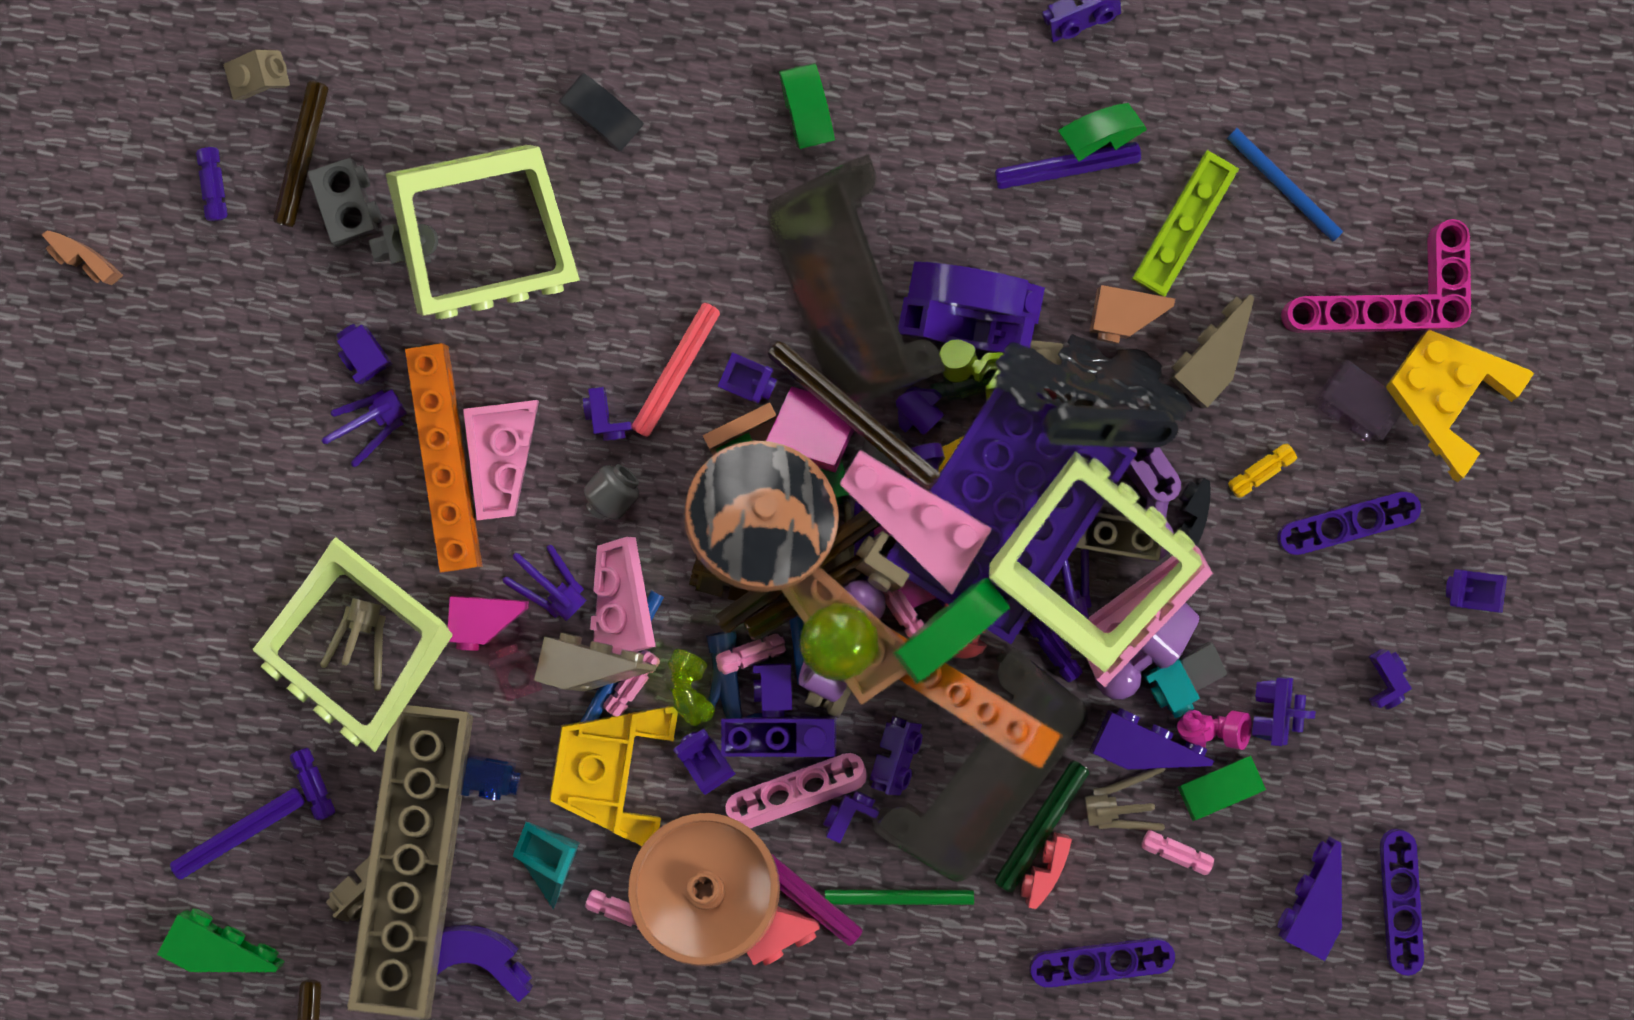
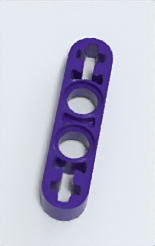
M1395 492L1295 520L1283 525L1279 530L1277 536L1278 544L1288 554L1301 555L1409 525L1420 516L1421 503L1413 493ZM1402 498L1404 503H1411L1412 509L1406 512L1407 518L1404 519L1402 514H1392L1387 516L1390 524L1385 525V513L1380 506L1381 502H1385L1384 509L1397 507L1399 505L1398 499ZM1365 507L1371 508L1375 512L1377 519L1375 525L1369 529L1362 528L1357 522L1358 512ZM1329 517L1335 518L1341 525L1340 534L1334 539L1326 538L1321 531L1322 523ZM1313 522V532L1319 541L1318 544L1313 545L1314 538L1311 537L1301 540L1300 548L1296 549L1294 544H1287L1286 537L1291 536L1292 528L1295 527L1297 533L1311 531L1308 523Z
M1392 829L1387 831L1380 841L1387 959L1389 965L1401 975L1410 976L1420 971L1424 964L1417 844L1414 837L1402 829ZM1398 836H1400L1401 841L1407 843V848L1401 849V861L1404 863L1409 862V868L1405 866L1390 868V862L1397 863V854L1389 849V845L1394 844ZM1398 873H1406L1410 879V886L1404 893H1395L1391 888V880ZM1407 910L1412 914V924L1406 930H1397L1393 923L1394 916L1399 911ZM1395 936L1399 938L1414 936V942L1406 940L1408 952L1415 955L1414 959L1408 961V967H1404L1403 963L1396 960L1397 956L1403 955V943L1400 941L1395 942Z
M1147 938L1044 951L1033 957L1030 963V973L1038 985L1049 988L1161 974L1172 968L1175 962V952L1172 946L1162 938ZM1155 946H1159L1163 952H1167V957L1161 959L1160 965H1156L1153 959L1141 960L1144 967L1137 968L1138 957L1134 950L1135 948L1141 947L1140 953L1142 955L1154 953ZM1125 950L1130 954L1131 962L1126 969L1116 970L1111 966L1110 958L1115 951ZM1080 955H1089L1093 958L1094 967L1088 974L1081 975L1074 971L1073 963ZM1067 957L1066 966L1070 977L1063 978V970L1052 971L1051 978L1045 979L1042 973H1037V968L1043 966L1044 960H1049L1052 966L1063 965L1060 958Z

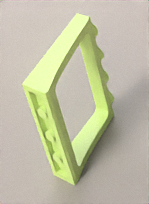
M523 145L386 173L418 314L424 316L435 313L436 319L450 318L458 315L457 308L471 305V310L473 311L485 310L494 307L493 300L506 297L509 303L520 302L529 299L528 292L541 289L544 295L555 294L564 291L563 284L580 280L540 147ZM525 170L556 261L555 269L432 297L412 201L413 195L419 191Z
M1075 452L990 562V579L1103 672H1106L1139 632L1202 565L1200 555L1193 550L1195 544L1188 535L1181 530H1178L1175 534L1164 526L1167 520L1157 509L1150 506L1145 510L1136 502L1139 497L1131 487L1123 482L1117 486L1107 477L1110 475V472L1100 461L1093 458L1088 462L1079 453ZM1076 480L1085 481L1179 560V563L1110 633L1101 631L1017 561L1035 533Z
M335 537L304 583L252 650L265 661L261 668L273 679L278 681L283 676L291 683L287 689L303 703L310 698L316 703L317 706L313 711L330 725L334 720L338 721L344 726L339 732L357 747L362 741L376 752L453 635L442 620ZM340 575L348 576L422 635L407 665L368 725L359 723L278 656L280 647Z

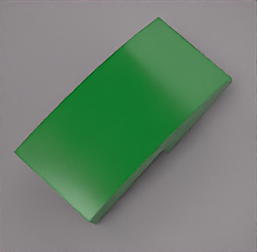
M812 63L779 71L785 106L790 111L796 146L799 149L835 141L827 100L816 64Z
M1124 103L1092 112L1069 123L1058 131L1079 162L1109 142L1116 150L1146 131L1147 128L1130 104Z
M1251 756L1177 787L1192 821H1196L1266 790Z

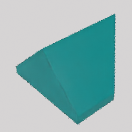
M526 822L513 857L524 864L554 910L580 842Z

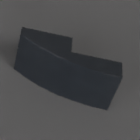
M582 73L559 100L585 127L590 126L616 152L622 151L644 125L623 103L585 73Z
M1198 478L1196 483L1190 481L1179 498L1180 501L1184 502L1180 511L1189 515L1192 519L1190 523L1184 520L1178 530L1188 535L1196 546H1198L1204 532L1210 507V481L1205 478Z

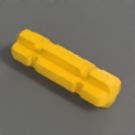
M1282 444L1273 451V455L1268 454L1244 471V475L1239 474L1229 481L1228 484L1231 491L1238 498L1244 497L1252 491L1253 486H1260L1280 472L1282 466L1287 467L1297 460V455L1289 444Z

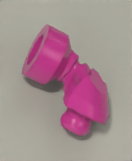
M1190 710L1180 718L1177 723L1179 735L1184 740L1195 745L1206 747V742L1211 741L1217 735L1218 738H1222L1226 747L1243 750L1250 740L1252 720L1249 713L1231 711L1226 717L1218 716L1217 719H1212V715L1206 716L1197 710Z

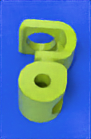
M958 339L951 340L945 343L940 350L941 372L949 381L962 382L971 375H974V379L980 382L983 376L992 369L996 370L995 375L1000 373L995 362L1004 353H987L979 360L973 345ZM994 376L986 386V401L996 388Z

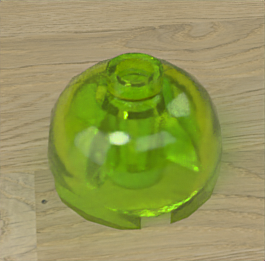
M833 603L817 610L806 621L800 635V652L805 664L816 675L827 680H848L860 675L873 663L877 654L878 632L876 627L872 626L871 621L866 617L868 615L862 609L849 603Z

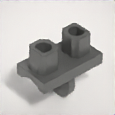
M398 224L383 226L384 236L371 239L369 242L374 261L384 262L390 260L391 264L407 265ZM417 224L424 262L428 264L431 263L429 255L433 254L437 249L438 235L431 226Z

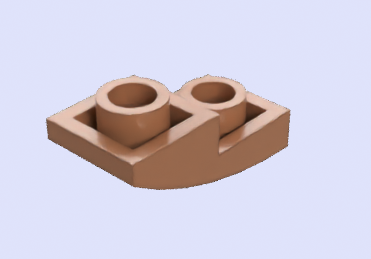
M48 230L42 234L50 244L46 247V250L59 264L62 265L66 262L77 267L85 261L86 263L82 268L96 283L102 281L113 285L123 276L102 255L81 242Z

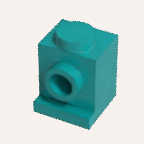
M1179 659L1167 668L1162 669L1156 666L1142 674L1144 681L1148 683L1154 682L1156 685L1150 690L1159 707L1167 706L1174 718H1178L1186 712L1193 710L1194 706L1192 703L1200 699Z

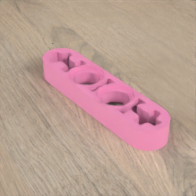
M852 753L841 754L733 794L727 800L725 806L728 817L743 823L751 829L856 791L865 784L867 770L864 762L858 755ZM852 767L854 775L847 778L844 769ZM829 773H833L836 783H831L828 776ZM821 778L824 780V784L820 790L808 792L804 789L808 780ZM782 790L789 793L788 799L780 805H774L769 802L771 795L776 791ZM760 798L765 806L763 810L760 809L757 801ZM747 805L748 814L741 816L740 807Z

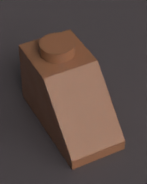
M1101 285L1097 288L1089 332L1097 333V340L1119 344L1120 338L1126 339L1171 309L1174 306L1175 299Z

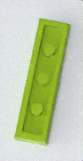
M1209 150L1205 151L1131 280L1159 296H1166L1237 174L1238 167Z

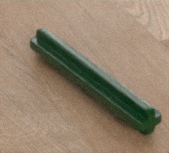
M1070 761L996 876L994 882L1003 890L1010 893L1015 890L1089 775V770L1079 762Z

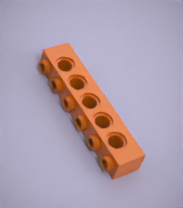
M440 343L405 349L440 573L481 567L483 565L449 348L447 345Z
M889 628L904 642L908 640L906 637ZM944 663L917 684H915L908 673L899 679L1039 768H1042L1061 737V734L947 663Z

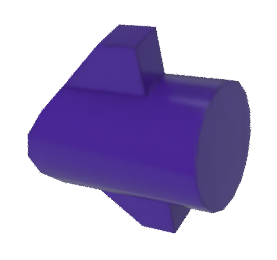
M918 387L907 389L896 401L899 427L906 432L914 425L924 436L945 415L935 405L942 395L934 389Z

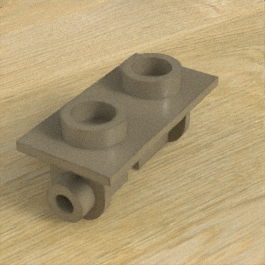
M370 856L354 870L362 880L359 884L351 876H348L329 893L330 898L326 903L335 912L332 915L334 918L346 922L361 918Z

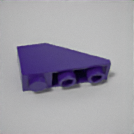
M1122 708L1119 709L1117 714L1109 710L1107 711L1089 750L1093 754L1127 770L1212 766L1214 763L1212 759L1205 756L1208 749L1186 741L1185 746L1171 740L1174 733L1156 724H1153L1151 730L1138 725L1140 717Z
M836 717L721 719V757H834L836 754Z
M1330 836L1326 843L1321 841L1316 847L1312 856V861L1315 862L1309 876L1304 874L1299 880L1295 889V895L1298 898L1292 909L1286 908L1278 922V928L1281 929L1278 935L1283 940L1323 961L1326 960L1342 929V844Z

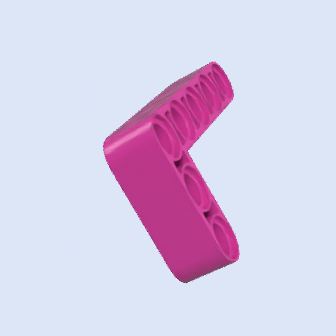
M1451 219L1436 225L1429 232L1428 294L1303 296L1288 302L1284 306L1281 313L1282 323L1288 330L1297 333L1427 331L1429 329L1432 331H1445L1461 327L1467 323L1471 314L1469 229L1460 220ZM1443 229H1449L1455 235L1456 240L1453 247H1447L1442 242L1441 233ZM1444 266L1451 267L1456 273V281L1453 285L1447 284L1442 278ZM1409 303L1414 304L1419 309L1420 316L1416 323L1409 321L1405 316V308ZM1445 303L1452 304L1456 309L1457 316L1454 322L1447 321L1443 316L1442 309ZM1334 304L1340 305L1345 310L1346 317L1342 324L1334 322L1330 316V310ZM1370 304H1376L1381 308L1383 317L1380 323H1374L1369 319L1367 311ZM1296 305H1301L1308 311L1309 318L1305 325L1297 323L1293 318L1292 313Z

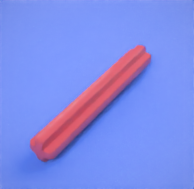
M709 303L701 305L633 422L632 429L645 437L650 436L718 319L720 311Z

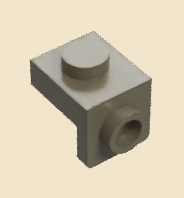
M253 50L223 64L233 100L247 99L270 88H285L290 85L286 64L279 50Z
M881 531L873 538L868 535L856 553L861 558L855 568L868 576V582L876 589L883 592L889 590L893 593L904 585L910 574L879 554L880 549L889 536L887 533Z

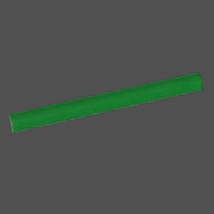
M825 890V898L833 905H974V890Z

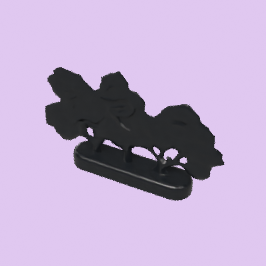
M1072 334L1068 340L1069 347H1063L1058 352L1062 360L1061 364L1056 365L1036 350L1016 342H1010L1004 349L1005 354L999 356L995 362L1000 371L999 374L994 376L997 388L1011 393L1019 406L1028 411L1044 409L1046 403L1057 406V408L1052 409L1046 414L1042 422V428L1047 439L1057 445L1159 448L1167 445L1177 436L1179 427L1175 420L1182 421L1186 417V411H1193L1182 392L1158 381V378L1162 376L1161 368L1163 366L1161 363L1151 358L1147 352L1139 349L1118 350V353L1112 359H1109L1097 349L1095 344ZM1048 388L1056 392L1065 403H1061L1059 398L1053 400L1043 389ZM1036 393H1040L1047 400L1040 399ZM1070 394L1072 400L1068 401L1064 395ZM1078 399H1087L1095 402L1100 407L1073 405ZM1136 399H1142L1144 406H1139ZM1120 404H1125V405H1127L1129 408H1112V407H1117V406H1119Z

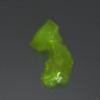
M674 649L667 663L672 671L671 682H673L674 687L670 688L674 697V708L687 723L697 726L702 721L707 722L711 720L715 712V707L704 695L697 693L691 687L692 682L702 679L708 665L700 657L690 652Z

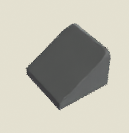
M1207 642L1179 658L1196 691L1227 675L1212 642Z

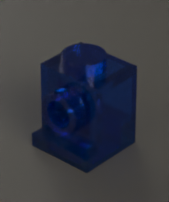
M472 755L467 761L461 795L469 797L474 790L479 791V797L490 800H501V795H517L521 773L515 772L516 763Z

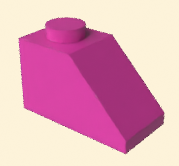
M451 596L449 601L448 629L453 636L449 642H457L456 649L478 651L479 644L489 643L528 609L529 601Z

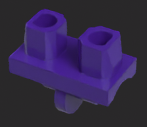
M1279 677L1276 680L1257 682L1256 702L1274 703L1273 718L1254 716L1252 736L1269 740L1273 746L1288 745L1290 717H1293V732H1303L1304 718L1315 719L1316 711L1305 709L1306 695L1295 694L1294 708H1291L1294 678Z

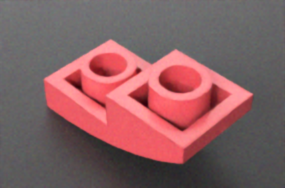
M1054 833L1052 841L1046 840L1042 862L1048 863L1047 869L1032 866L1031 875H1024L1021 897H1027L1026 904L1028 908L1037 909L1059 879L1070 850L1072 839L1069 835Z

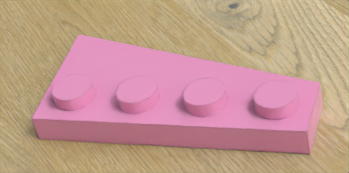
M859 450L840 482V485L951 594H953L992 530L991 527L929 490L922 488L919 484Z
M1196 545L1193 550L1200 555L1202 565L1139 632L1109 669L1103 672L1087 658L1096 680L1104 687L1213 574L1202 552ZM1174 556L1170 557L1091 615L1088 620L1104 633L1112 632L1179 563V560Z

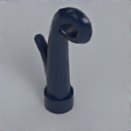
M736 631L706 635L709 653H711L712 683L706 709L708 711L714 710L720 697L726 718H743L738 671L727 675L723 674L718 670L716 656L719 653L727 650L733 653V649L738 647ZM754 713L745 718L762 717V713Z

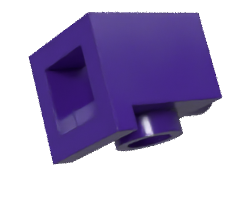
M352 324L336 335L337 342L342 348V351L338 353L339 357L350 371L356 369L358 372L352 376L356 383L364 384L393 364L367 326L361 324L356 327L355 324Z
M791 663L753 665V673H761V680H754V702H762V717H785V710H792Z

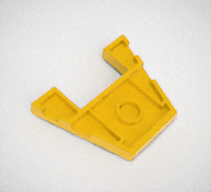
M1429 329L1420 337L1387 384L1386 389L1413 426L1418 424L1430 440L1428 446L1435 456L1441 455L1451 469L1448 471L1451 478L1459 482L1466 476L1480 453L1451 431L1450 427L1481 381L1484 380L1512 402L1519 397L1534 373L1529 369Z
M668 706L623 714L617 717L612 716L562 725L549 800L625 839L643 846L649 837L660 829L661 818L623 812L635 736L674 741L679 708Z

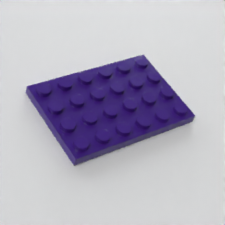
M996 386L940 472L939 480L929 490L992 529L953 594L932 576L897 540L885 558L909 573L910 575L907 579L948 605L971 585L987 577L1010 607L987 630L1012 644L1032 612L990 579V562L1075 452L1079 453L1088 462L1093 458L1100 461L1110 472L1107 478L1115 485L1137 453L1128 447L1053 444L1047 439L1042 428V422L1046 414L1052 409L1057 408V406L1046 403L1044 409L1028 411L1018 405L1011 393L1001 390ZM1036 393L1040 399L1047 400L1040 393ZM1074 481L1020 554L1017 561L1049 587L1106 499L1085 481Z

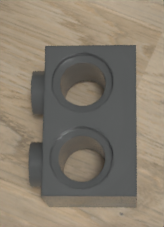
M348 158L308 171L330 241L333 245L339 247L380 233L377 223L382 222V216L376 201L369 202L365 188L370 187L371 184L364 165L357 166V163L352 158ZM340 175H348L350 177L349 188L343 193H336L333 188L335 179ZM353 210H360L362 213L361 224L353 229L347 228L345 224L347 214Z

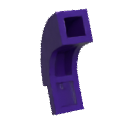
M914 261L908 297L931 299L955 307L987 313L1028 317L1035 319V324H1038L1045 287L1028 283L1029 280L976 268Z
M904 297L897 334L941 345L958 339L973 345L976 352L1004 353V349L1010 342H1016L1030 348L1035 319L974 311L931 299Z
M471 925L443 928L437 975L455 964L470 963L481 966L489 971L518 1003L533 987L529 982L532 977L527 969L519 962L513 965L509 961L515 955L518 948L504 936L487 928Z

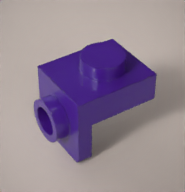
M732 352L717 387L759 405L762 398L769 400L777 379L771 377L774 371L773 368L765 367Z
M604 387L588 389L589 398H583L584 415L586 420H592L594 434H603V441L626 438L625 431L633 430L632 422L610 424L606 389Z
M1455 569L1454 577L1449 576L1447 581L1446 597L1451 599L1450 606L1502 613L1507 576Z
M1380 649L1368 657L1387 689L1370 698L1369 701L1374 707L1381 708L1384 706L1388 710L1402 703L1406 699L1403 694L1412 688L1403 675L1407 669L1396 652L1391 654L1389 650Z
M705 729L686 735L680 741V745L673 750L676 756L684 763L704 795L736 774L726 757H721L719 746Z
M855 791L853 796L844 794L839 807L831 805L823 822V825L828 827L826 837L841 843L856 810L876 819L879 814V808L873 806L875 799L858 791Z

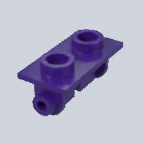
M1060 0L1047 5V10L1042 12V16L1046 25H1050L1052 40L1056 42L1063 38H1073L1082 30L1093 25L1110 22L1115 16L1121 14L1120 0H1080L1082 4L1076 6L1074 0Z
M892 716L891 723H886L880 744L881 748L892 751L889 758L877 754L870 780L873 781L871 788L883 791L887 795H901L902 790L908 787L912 776L909 766L913 754L919 751L923 739L922 733H920L922 724L906 722L907 720Z

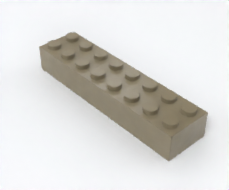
M406 705L388 732L347 1010L421 1019L431 1018L473 724V716L468 712Z

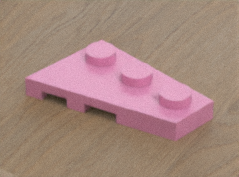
M539 400L463 409L477 520L516 516Z
M624 537L598 545L593 589L597 594L596 616H591L590 630H594V641L612 645V653L621 655L622 649L638 652L656 647L636 537Z

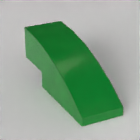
M986 577L967 588L948 607L937 612L903 643L893 655L915 684H917L961 651L1010 607Z

